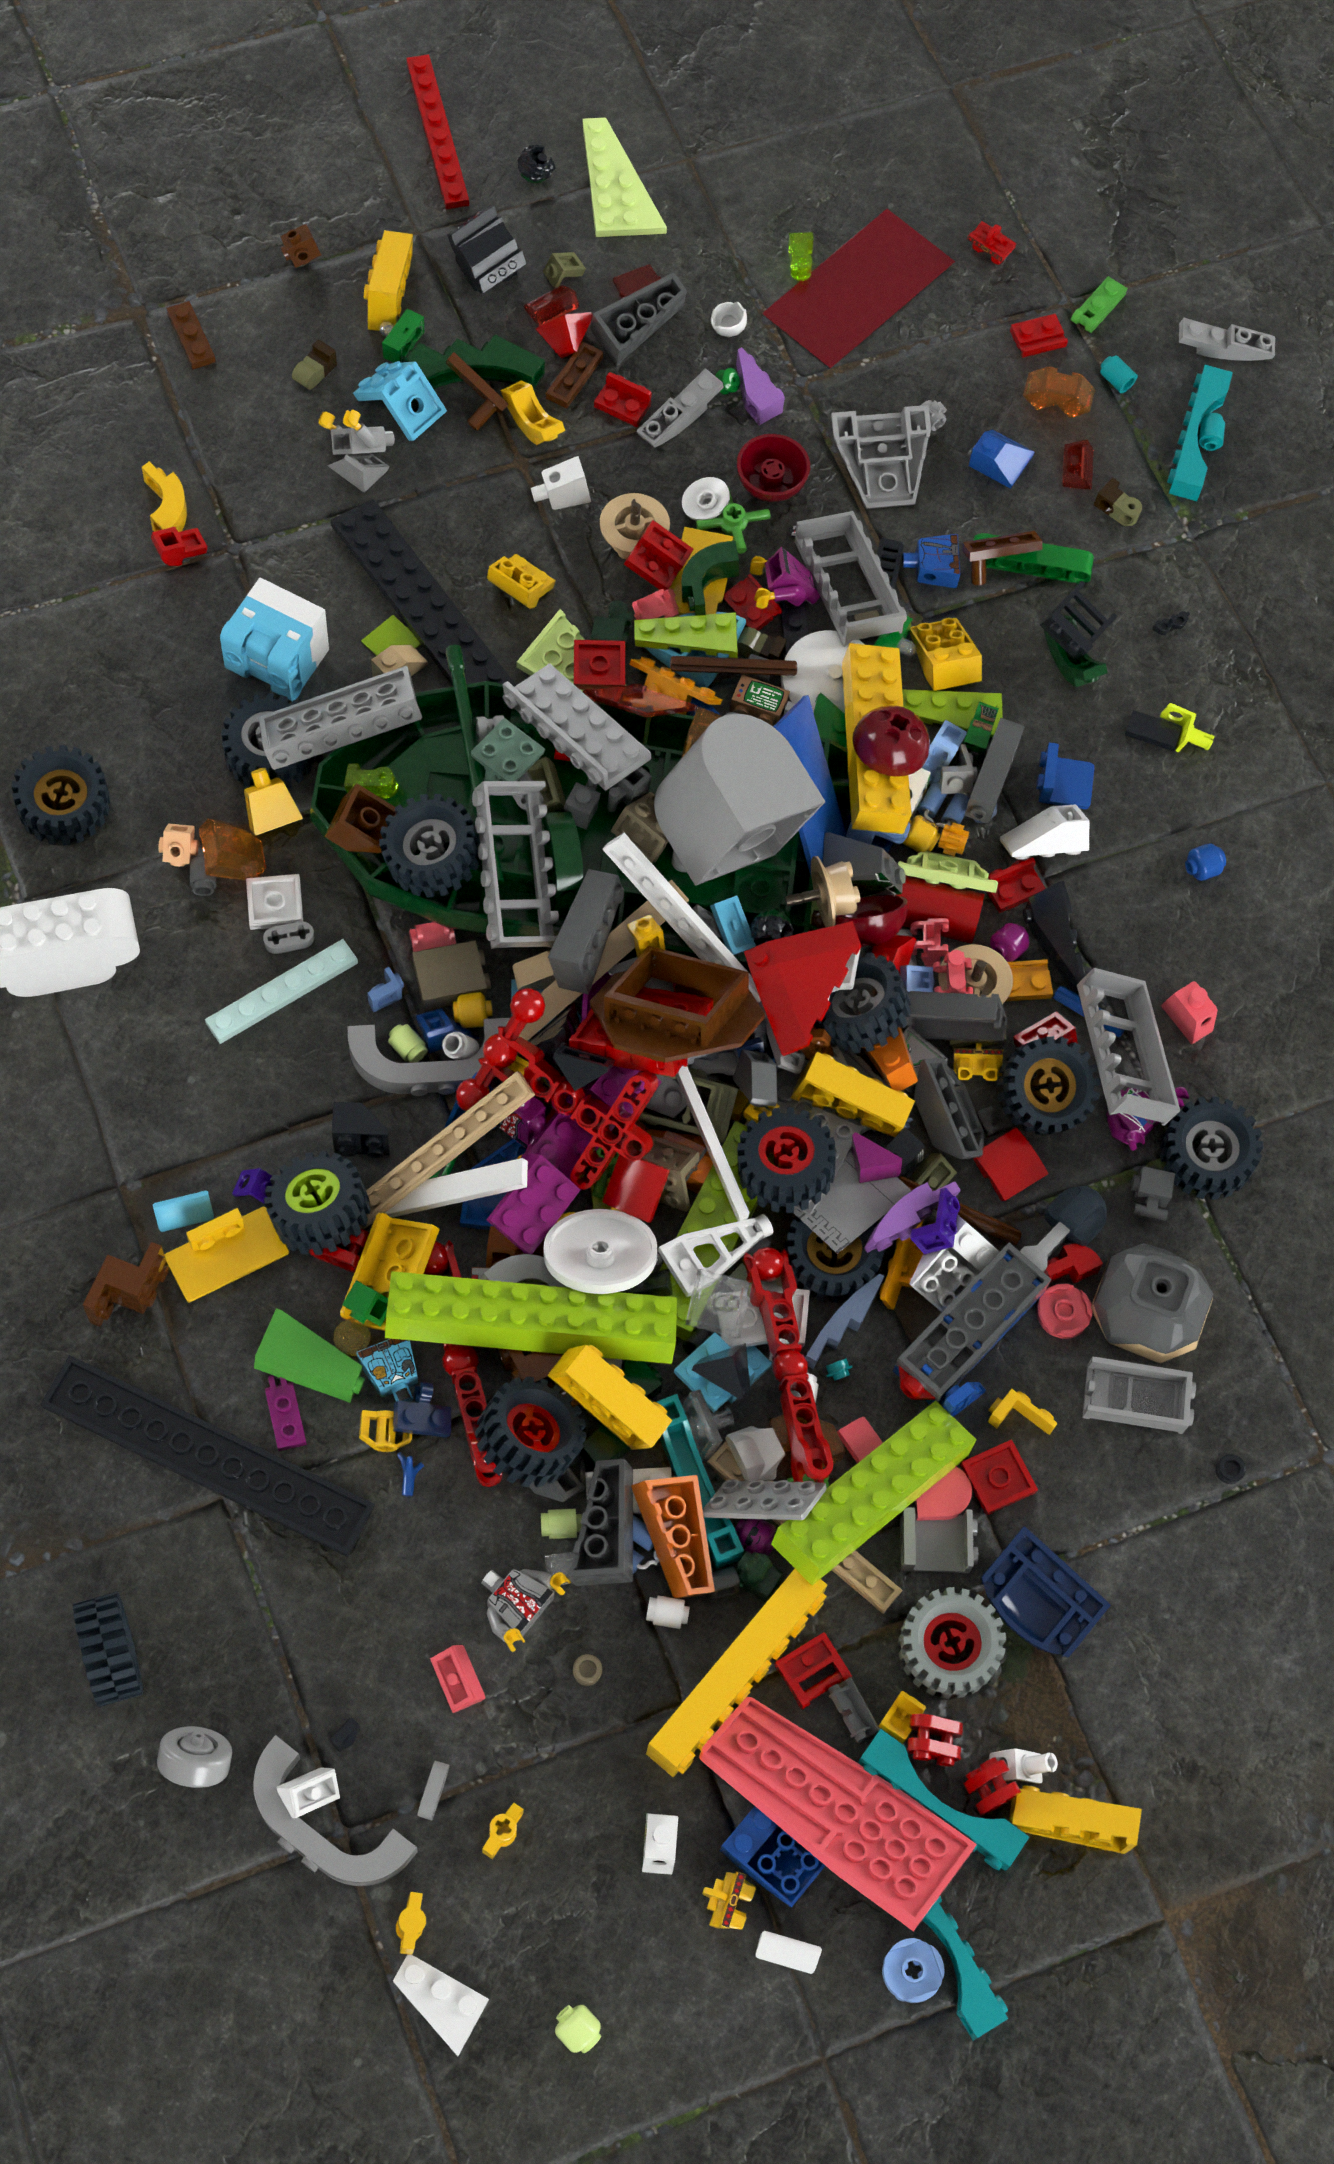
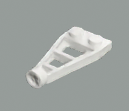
M761 1214L756 1218L683 1234L660 1246L658 1252L685 1296L689 1297L710 1286L756 1243L772 1235L773 1227L769 1219L764 1214ZM736 1232L743 1241V1244L734 1251L728 1252L720 1238ZM710 1243L715 1246L720 1254V1258L711 1267L705 1268L693 1249L696 1246Z

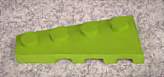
M736 612L634 620L635 646L663 650L673 647L681 649V652L691 653L692 650L706 651V655L717 656V653L729 654V658H738Z
M902 689L904 708L914 712L923 723L943 725L944 721L947 720L959 728L968 731L978 704L982 702L999 708L990 737L993 738L999 720L1003 718L1002 693Z

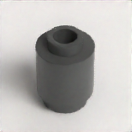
M200 854L190 860V887L196 895H211L217 885V862L209 855Z

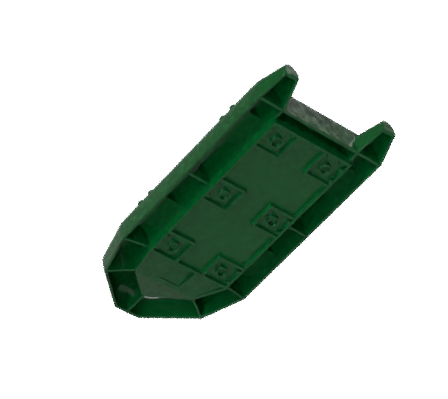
M483 681L467 684L475 733L476 717L493 719L494 716L503 715L504 719H507L544 747V754L539 759L546 756L555 764L565 800L568 799L576 782L584 786L588 781L587 774L581 768L577 769L571 761L554 759L555 747L548 738L544 739L541 737L537 729L531 723H526L517 710L511 709L506 705L503 699L504 689L502 683ZM454 687L415 693L417 704L422 714L421 720L337 748L319 763L311 802L310 820L370 896L445 927L486 934L488 914L484 912L483 907L486 895L485 887L481 884L483 867L482 860L477 858L479 863L477 871L470 869L472 878L468 882L464 879L460 880L462 887L455 891L454 887L451 886L447 888L449 893L447 895L441 896L440 891H434V897H426L425 892L422 891L420 896L413 895L410 888L408 891H405L401 888L399 882L396 883L382 853L347 851L325 837L343 797L356 783L394 807H397L399 804L403 808L407 807L406 800L412 797L415 802L421 801L420 795L428 794L430 800H434L435 794H441L445 802L448 797L455 799L457 806L461 803L465 807L475 826L477 814L472 802L473 792ZM591 699L651 752V760L641 767L652 776L649 792L656 794L657 788L709 725L715 721L713 719ZM820 738L836 798H850L848 750L830 739ZM481 764L483 777L485 779L486 770L484 769L485 767ZM598 784L597 792L601 793L595 815L587 830L579 826L576 827L581 847L583 876L585 877L588 869L619 875L621 885L624 888V897L622 902L619 903L611 932L643 905L647 899L603 851L605 845L617 837L611 832V829L627 805L622 801L617 805L615 812H608L606 806L609 790L612 787L605 791ZM489 795L492 825H528L527 812L520 808L512 795ZM564 810L555 811V812H549V813H559V812H563ZM543 817V818H541L542 831H544V817ZM799 831L775 856L696 886L687 872H680L673 867L671 858L674 850L669 842L658 860L653 863L654 867L668 882L673 880L689 899L687 904L691 908L699 905L712 913L710 905L738 896L749 927L754 917L759 915L760 912L778 908L780 912L786 913L793 926V935L819 929L810 924L812 901L787 907L784 897L813 890L812 878ZM494 835L504 883L498 886L500 900L536 899L529 835ZM449 842L444 844L446 851L449 847ZM546 843L544 845L545 857H550V852ZM417 848L415 855L420 854L419 848ZM552 868L547 871L548 884H553ZM553 896L550 897L551 911H555L553 907ZM537 909L501 910L504 937L540 936ZM558 910L559 919L553 924L554 936H558L569 910ZM667 921L660 925L663 930L665 949L667 951L700 959ZM636 948L629 952L625 957H637ZM744 951L735 954V958L751 974Z

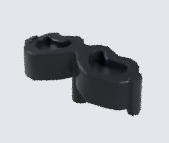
M1181 611L1178 615H1172L1170 619L1157 620L1153 626V631L1166 635L1171 627L1182 629L1189 619L1190 612Z

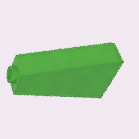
M276 1308L255 1355L254 1369L284 1378L350 1403L354 1393L360 1394L365 1378L361 1377L362 1365L284 1311Z

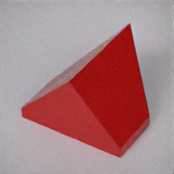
M591 312L565 314L535 329L557 355L564 358L577 352L593 314Z

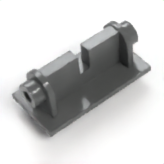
M851 1677L841 1684H835L828 1689L830 1692L828 1697L833 1700L839 1713L842 1714L843 1720L851 1733V1739L855 1738L856 1742L860 1744L880 1730Z

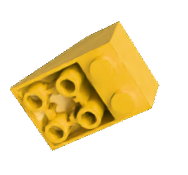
M945 618L942 621L933 623H921L910 628V635L924 676L933 691L982 681V655L957 618Z

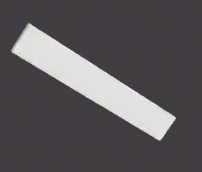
M681 1066L676 1074V1078L737 1221L747 1220L749 1218V1210L688 1067Z
M520 1158L428 1179L385 1214L392 1218L527 1188L528 1161Z

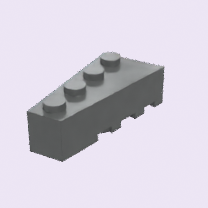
M673 272L593 313L590 329L616 367L684 306L687 290Z

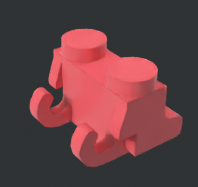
M672 588L665 591L664 589L658 590L632 603L636 620L654 619L662 616L668 618L679 614L677 610L679 607Z
M947 918L928 919V921L913 922L910 925L911 934L917 935V929H922L923 941H916L912 955H917V949L921 948L924 950V953H921L924 966L933 967L935 962H940L941 964L940 957L948 953V944L941 946L940 930L948 932L949 920Z
M435 922L418 924L414 926L415 929L409 930L413 952L456 944L453 928L445 927Z
M960 950L948 952L944 957V963H947L945 966H940V962L933 963L934 972L946 973L947 990H942L941 986H937L934 988V992L973 994V987L966 988L965 969L971 970L972 963L971 958H965L964 952Z

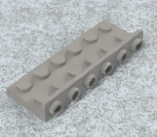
M550 663L515 687L508 681L503 684V699L506 705L511 709L517 710L526 723H531L537 729L541 737L544 739L548 738L559 753H564L568 756L577 769L581 768L592 783H598L605 791L651 760V752Z
M404 666L259 717L264 752L272 769L276 770L421 720L422 714L417 704L408 666Z

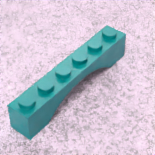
M1205 365L1202 374L1197 373L1193 384L1197 391L1196 393H1191L1188 406L1192 407L1191 412H1186L1183 425L1187 426L1186 431L1181 430L1177 443L1182 445L1181 450L1176 449L1172 462L1176 464V468H1171L1167 483L1171 484L1169 494L1194 501L1198 500L1208 468L1202 459L1198 447V427L1206 414L1212 413L1223 406L1233 372Z
M675 1394L657 1401L667 1410L666 1415L673 1420L659 1439L675 1477L698 1476L703 1509L714 1496L715 1491L696 1447L687 1416L678 1395ZM704 1517L709 1556L714 1569L716 1570L741 1560L744 1549L730 1519Z
M882 1729L879 1730L858 1761V1764L862 1765L864 1770L872 1776L878 1775L891 1783L894 1789L902 1790L977 1845L973 1852L977 1850L984 1855V1861L996 1870L1002 1868L1006 1871L1029 1839L1028 1835L1006 1819L972 1817L942 1803L918 1778L909 1760L906 1747Z
M939 1896L922 1921L934 1931L952 1961L957 1979L958 2002L956 2013L974 2041L1006 2021L1008 2017L1005 2013L1008 2012V2009L1003 1999L999 1995L995 1996L989 1987L991 1980L982 1967L978 1969L972 1959L975 1956L973 1949L966 1940L962 1941L956 1932L958 1925L950 1913L945 1914L939 1904L942 1902L941 1896Z

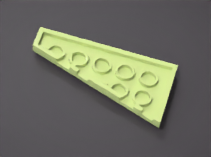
M606 118L583 119V133L596 237L666 234L667 227L608 120Z
M560 609L519 658L517 668L531 676L550 663L574 684V640L585 639L580 635L575 625L572 626L566 619V615ZM626 684L625 690L580 689L590 699L646 708L640 700H637L630 693L629 687Z

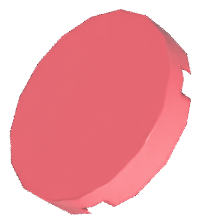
M1068 1283L1055 1284L1047 1288L1045 1293L1039 1298L1036 1307L1037 1319L1041 1327L1050 1335L1060 1339L1074 1338L1082 1334L1088 1327L1093 1314L1092 1304L1087 1294L1082 1290L1074 1288L1073 1285Z

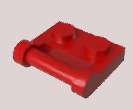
M825 1632L779 1659L774 1664L801 1709L808 1707L810 1701L828 1691L833 1685L844 1682L850 1677L852 1678L850 1671ZM829 1665H833L836 1672L803 1691L800 1683Z

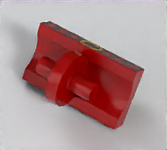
M983 221L979 223L978 227L967 238L968 241L973 243L972 249L979 253L985 251L990 254L991 261L997 265H1000L1016 247L1014 241L1000 233L1001 226L995 224L991 227Z

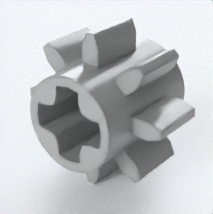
M928 400L920 406L928 405L931 430L935 431L941 428L946 422L944 413L947 411L941 402L937 403L935 400L933 402Z

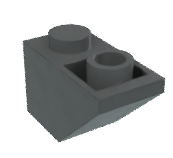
M742 1049L733 1080L740 1088V1091L747 1097L750 1104L756 1107H764L765 1105L776 1107V1064L767 1053Z

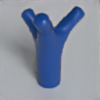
M399 1452L397 1456L401 1461L403 1469L402 1495L413 1496L415 1476L424 1467V1464L420 1462L413 1467V1457L408 1456L406 1459L403 1453Z

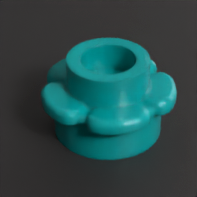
M847 1358L826 1366L828 1371L826 1376H833L834 1381L850 1375L848 1369H851L853 1366H849Z

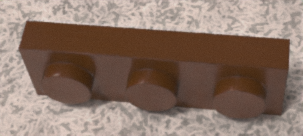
M190 301L166 308L167 315L192 369L215 363V355Z
M582 341L577 352L572 355L547 390L546 399L567 409L603 359L604 352Z

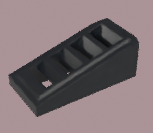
M881 538L877 551L880 566L882 569L894 571L893 573L883 572L888 574L889 580H892L889 584L892 589H895L904 542ZM881 559H886V560H891V561H896V562L893 563V562L883 561V560H881Z

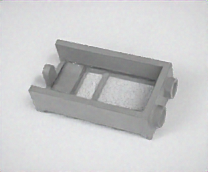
M1092 1356L1087 1365L1082 1418L1131 1424L1183 1434L1188 1426H1192L1194 1419V1409H1190L1191 1399H1194L1196 1393V1382H1192L1193 1372Z

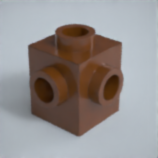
M307 224L291 229L286 234L280 236L284 246L280 247L287 261L292 260L295 268L321 256Z

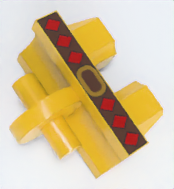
M976 1043V1049H954L953 1071L957 1074L959 1080H969L972 1078V1075H981L986 1081H996L998 1076H1002L999 1070L1003 1065V1050L981 1049V1043Z
M726 1872L724 1881L716 1879L713 1889L704 1888L702 1894L710 1898L707 1909L714 1911L710 1926L717 1929H743L746 1914L735 1908L738 1899L750 1902L756 1890V1886L745 1880V1874Z

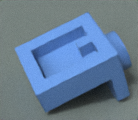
M912 965L900 967L901 978L908 993L910 991L933 992V967Z
M390 967L384 969L387 983L378 984L368 992V1003L373 1012L402 999L401 988L404 987L403 981L398 973L393 974Z

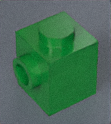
M356 1280L342 1305L352 1310L349 1316L364 1324L368 1319L381 1327L386 1318L388 1298Z

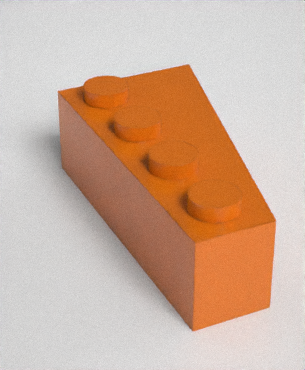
M898 1027L899 1035L895 1039L891 1036L887 1037L888 1044L881 1047L880 1043L873 1045V1051L867 1052L865 1047H862V1049L887 1085L893 1090L902 1091L916 1083L918 1079L902 1028Z
M698 1476L645 1480L631 1485L673 1598L693 1597L715 1592Z

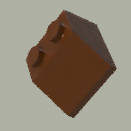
M356 783L343 797L325 837L347 851L381 853L379 839L383 838L380 831L382 826L388 827L385 819L389 814L393 817L396 816L395 807Z

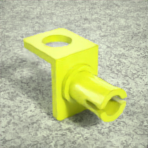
M1169 703L1161 712V718L1182 726L1175 751L1180 752L1188 742L1207 751L1213 743L1214 735L1194 728L1195 713L1172 703ZM1170 712L1180 713L1183 717H1174Z

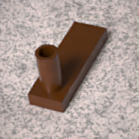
M453 352L447 359L446 364L485 400L467 420V423L474 430L478 431L495 412L500 415L506 409L508 403Z
M1035 531L963 542V552L971 562V583L974 585L986 583V559L1042 550V539Z

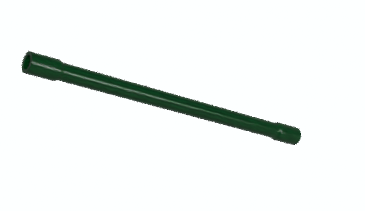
M450 645L446 648V656L453 681L473 792L484 781L481 764L471 757V751L478 744L465 679L462 649L459 645ZM493 835L498 886L504 883Z

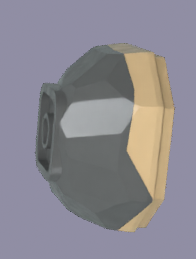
M1143 1243L1126 1249L1108 1259L1091 1309L1109 1344L1157 1363H1163L1196 1349L1213 1301V1292L1198 1266L1168 1250ZM1156 1287H1163L1165 1293L1158 1292Z

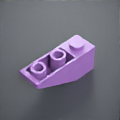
M742 347L739 348L736 366L741 380L740 387L744 408L755 422L761 425L783 412L785 397L781 389L776 388L770 381L768 374L757 366L753 356L747 354Z

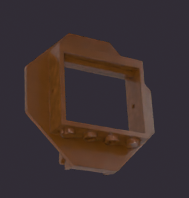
M648 946L627 971L614 973L590 1000V1007L615 1049L665 1063L742 1047L765 1018L764 1011L749 990V972ZM653 977L675 983L676 993L680 992L697 995L698 997L713 998L714 1007L707 1016H702L635 998V996Z

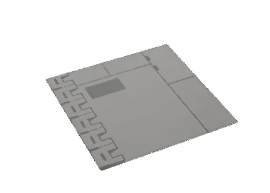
M850 1151L835 1175L833 1183H830L829 1192L827 1195L823 1194L821 1201L818 1202L813 1212L807 1214L794 1208V1214L836 1253H839L912 1190L897 1177L859 1183L853 1155Z

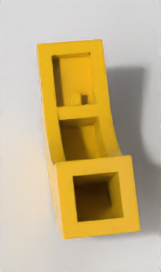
M521 380L500 390L503 399L508 403L507 408L516 424L534 444L538 445L544 441H552L558 437V434L565 431L563 422L551 417L542 408L531 384Z
M149 461L142 466L144 482L162 499L160 507L150 515L152 530L158 531L176 527L178 532H181L187 518L183 486L174 472L166 476L161 468H156Z

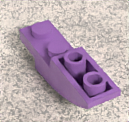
M926 1182L901 1198L888 1211L870 1235L864 1247L866 1252L868 1253L876 1248L879 1252L893 1244L892 1241L900 1238L903 1241L910 1238L911 1230L915 1229L921 1220L930 1216L933 1213L932 1210L938 1208L940 1189L942 1188L932 1191ZM956 1182L942 1187L947 1188L955 1197L961 1191Z

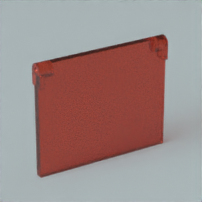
M639 683L603 689H585L582 691L593 702L599 701L643 717L697 710V705L649 690L647 686Z

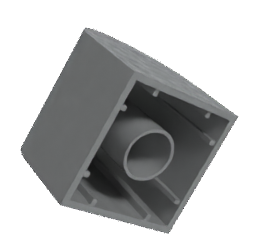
M729 714L712 722L660 783L655 794L654 809L661 830L696 886L775 856L825 803V800L789 742L778 730L767 722L750 715Z

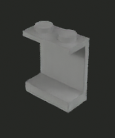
M907 1507L900 1513L901 1571L970 1573L974 1565L978 1564V1547H973V1536H977L978 1523L977 1519H973L972 1510L967 1509L964 1515H959L950 1520L916 1521L915 1508Z

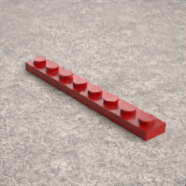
M428 54L406 58L407 68L445 208L453 209L469 206V197L430 56Z

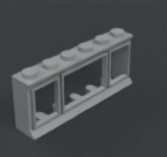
M849 511L798 521L796 524L795 544L807 569L812 573L813 582L844 647L853 640L897 631L902 633L903 624L907 620L905 608L900 606L896 590L891 588L888 574L883 572L879 556L874 554L871 540L865 536L862 522L857 520L854 512ZM845 535L852 549V552L820 557L819 555L816 556L814 552L813 541ZM858 561L876 600L841 607L838 601V593L836 590L833 591L830 585L829 574L825 573L822 567ZM879 609L884 614V616L848 622L847 616Z
M483 781L474 789L472 794V802L477 809L475 830L479 833L480 838L478 857L482 860L483 867L481 884L485 887L486 895L483 907L484 912L488 914L486 936L491 943V949L509 947L552 948L557 938L553 934V924L558 921L559 914L558 911H551L550 897L555 895L556 887L555 884H548L547 871L552 868L553 860L551 857H545L544 845L550 840L549 831H542L541 818L547 814L546 804H539L538 792L546 787L545 781ZM489 795H525L528 825H492ZM493 835H529L536 899L500 900ZM537 909L540 936L504 937L501 910Z
M1093 968L1077 984V989L1109 1115L1124 1113L1158 1121L1165 1126L1180 1112V1107L1146 982ZM1104 995L1123 999L1129 1020L1112 1016L1109 1011L1099 1010L1098 1003L1104 998ZM1104 1024L1132 1031L1145 1080L1115 1073V1068L1121 1062V1055L1110 1054L1109 1046L1115 1041L1116 1035L1113 1032L1105 1031ZM1126 1086L1149 1093L1150 1099L1125 1094L1122 1097L1120 1090Z

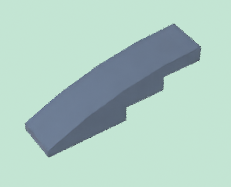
M878 1274L858 1289L835 1312L821 1330L805 1359L808 1362V1367L814 1369L825 1346L836 1351L847 1327L858 1332L884 1279L883 1275Z

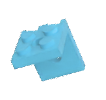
M400 361L391 364L385 362L375 369L377 373L372 377L362 380L358 384L359 388L353 392L358 401L383 400L409 441H414L447 412L416 362L400 363ZM414 398L419 403L417 412H414L411 408V402Z

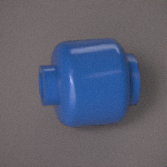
M1208 843L1189 851L1185 867L1188 874L1193 875L1197 880L1204 881L1216 877L1223 872L1226 865V856L1220 847Z

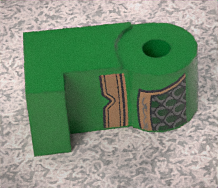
M979 702L963 743L966 744L968 750L984 755L999 708Z

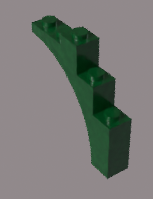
M494 335L489 342H485L481 350L457 338L452 346L449 345L445 349L444 354L419 342L414 350L411 349L407 353L405 362H416L433 389L464 381L446 364L447 359L453 352L483 380L500 381L509 384H515L522 380L531 384L534 390L545 375L544 359L497 335Z
M624 1360L625 1375L623 1377L631 1384L635 1383L643 1388L646 1392L645 1397L649 1400L661 1393L662 1377L654 1367L649 1368L655 1362ZM601 1424L598 1430L582 1443L584 1446L580 1453L594 1469L596 1461L619 1459L629 1452L631 1448L605 1425Z

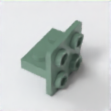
M502 719L471 751V757L485 767L484 781H499L500 779L503 781H518L544 754L545 749L507 719Z

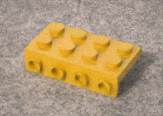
M378 1213L347 1295L357 1280L388 1298L391 1271L424 1274L440 1229L432 1224L391 1218L385 1213ZM342 1305L340 1311L342 1318L357 1326L385 1331L386 1318L381 1327L368 1319L363 1324L349 1316L352 1310Z

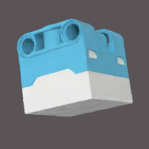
M259 578L221 631L220 642L225 668L244 678L252 675L270 684L272 692L280 696H286L290 701L296 700L302 688L329 650L325 609Z

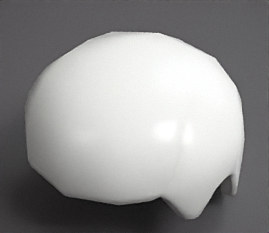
M739 302L719 304L712 311L711 315L713 329L719 335L725 337L740 334L747 324L746 309Z

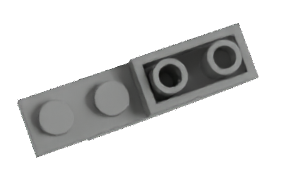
M1183 318L1179 323V343L1197 347L1196 354L1238 361L1273 359L1275 356V336L1233 324L1227 330Z
M705 368L674 400L670 397L637 430V434L654 448L672 439L708 409L707 404L724 388L723 382Z

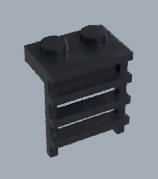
M1083 581L1079 582L1040 624L1075 661L1088 653L1093 647L1092 643L1117 617L1113 613L1106 619L1079 592L1085 585ZM1072 598L1101 625L1098 630L1069 602ZM1063 608L1091 635L1089 640L1060 613Z

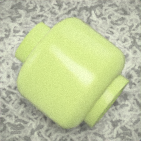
M568 2005L556 2017L559 2023L555 2028V2034L571 2052L577 2053L581 2051L586 2053L601 2038L599 2033L601 2024L599 2020L584 2005H578L574 2008Z

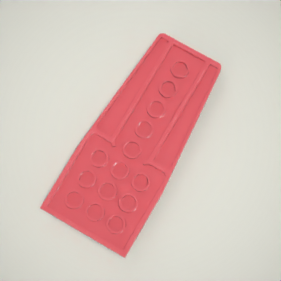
M752 1697L745 1698L702 1747L699 1755L700 1760L838 1877L912 1931L917 1928L977 1845L902 1790L894 1789L891 1783L878 1775L872 1776L864 1770L862 1765Z

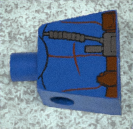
M958 534L919 539L915 553L902 554V568H916V576L919 583L957 588L960 578Z

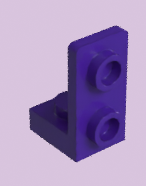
M947 1188L940 1189L936 1223L911 1230L910 1239L924 1254L954 1247L960 1204L958 1199Z

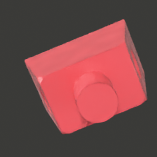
M1195 981L1175 992L1161 1005L1191 1044L1202 1039L1214 1029L1218 1011L1217 1007L1207 996L1206 990L1201 988Z

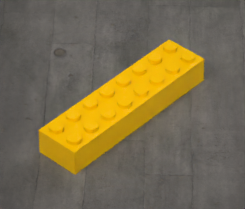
M849 643L842 661L852 829L904 834L911 818L909 775L888 776L872 770L858 757L852 741L857 723L869 711L886 705L904 707L899 648Z
M794 1569L649 1742L646 1755L672 1777L678 1771L683 1775L693 1763V1759L696 1756L694 1752L697 1748L701 1751L702 1747L715 1733L713 1729L716 1725L720 1728L734 1710L732 1706L735 1703L740 1705L748 1697L753 1687L751 1685L753 1681L759 1683L772 1664L769 1661L772 1658L777 1661L782 1656L790 1642L788 1638L790 1636L796 1638L804 1629L805 1623L809 1619L807 1615L814 1616L819 1611L827 1597L824 1594L827 1584L820 1579L814 1585H811Z

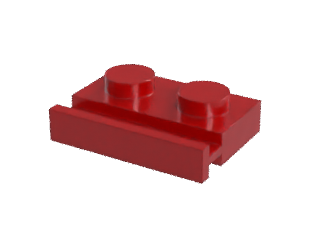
M1056 314L1011 324L1010 332L1018 349L1022 352V358L1067 347L1068 339L1064 336V331Z
M748 574L745 580H741L724 594L723 600L734 613L736 612L737 616L746 619L745 625L759 631L771 622L778 613L781 614L782 610L774 600H769L766 608L756 607L757 601H754L756 591L763 587L751 574Z

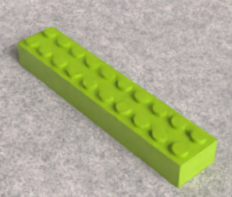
M391 1271L385 1338L564 1354L569 1348L592 1345L602 1352V1358L672 1364L676 1345L677 1298L622 1292L593 1294L568 1287Z

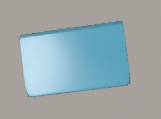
M208 1191L152 1204L160 1232L214 1219Z

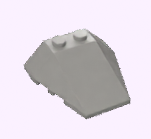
M928 405L904 407L899 413L856 416V411L831 413L833 438L865 508L875 509L915 505L926 447L931 432Z

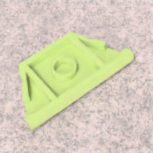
M926 851L908 857L907 863L898 862V865L904 869L905 875L923 878L928 883L939 884L943 882L957 889L968 887L996 893L998 881L988 880L989 873L982 869L974 860Z

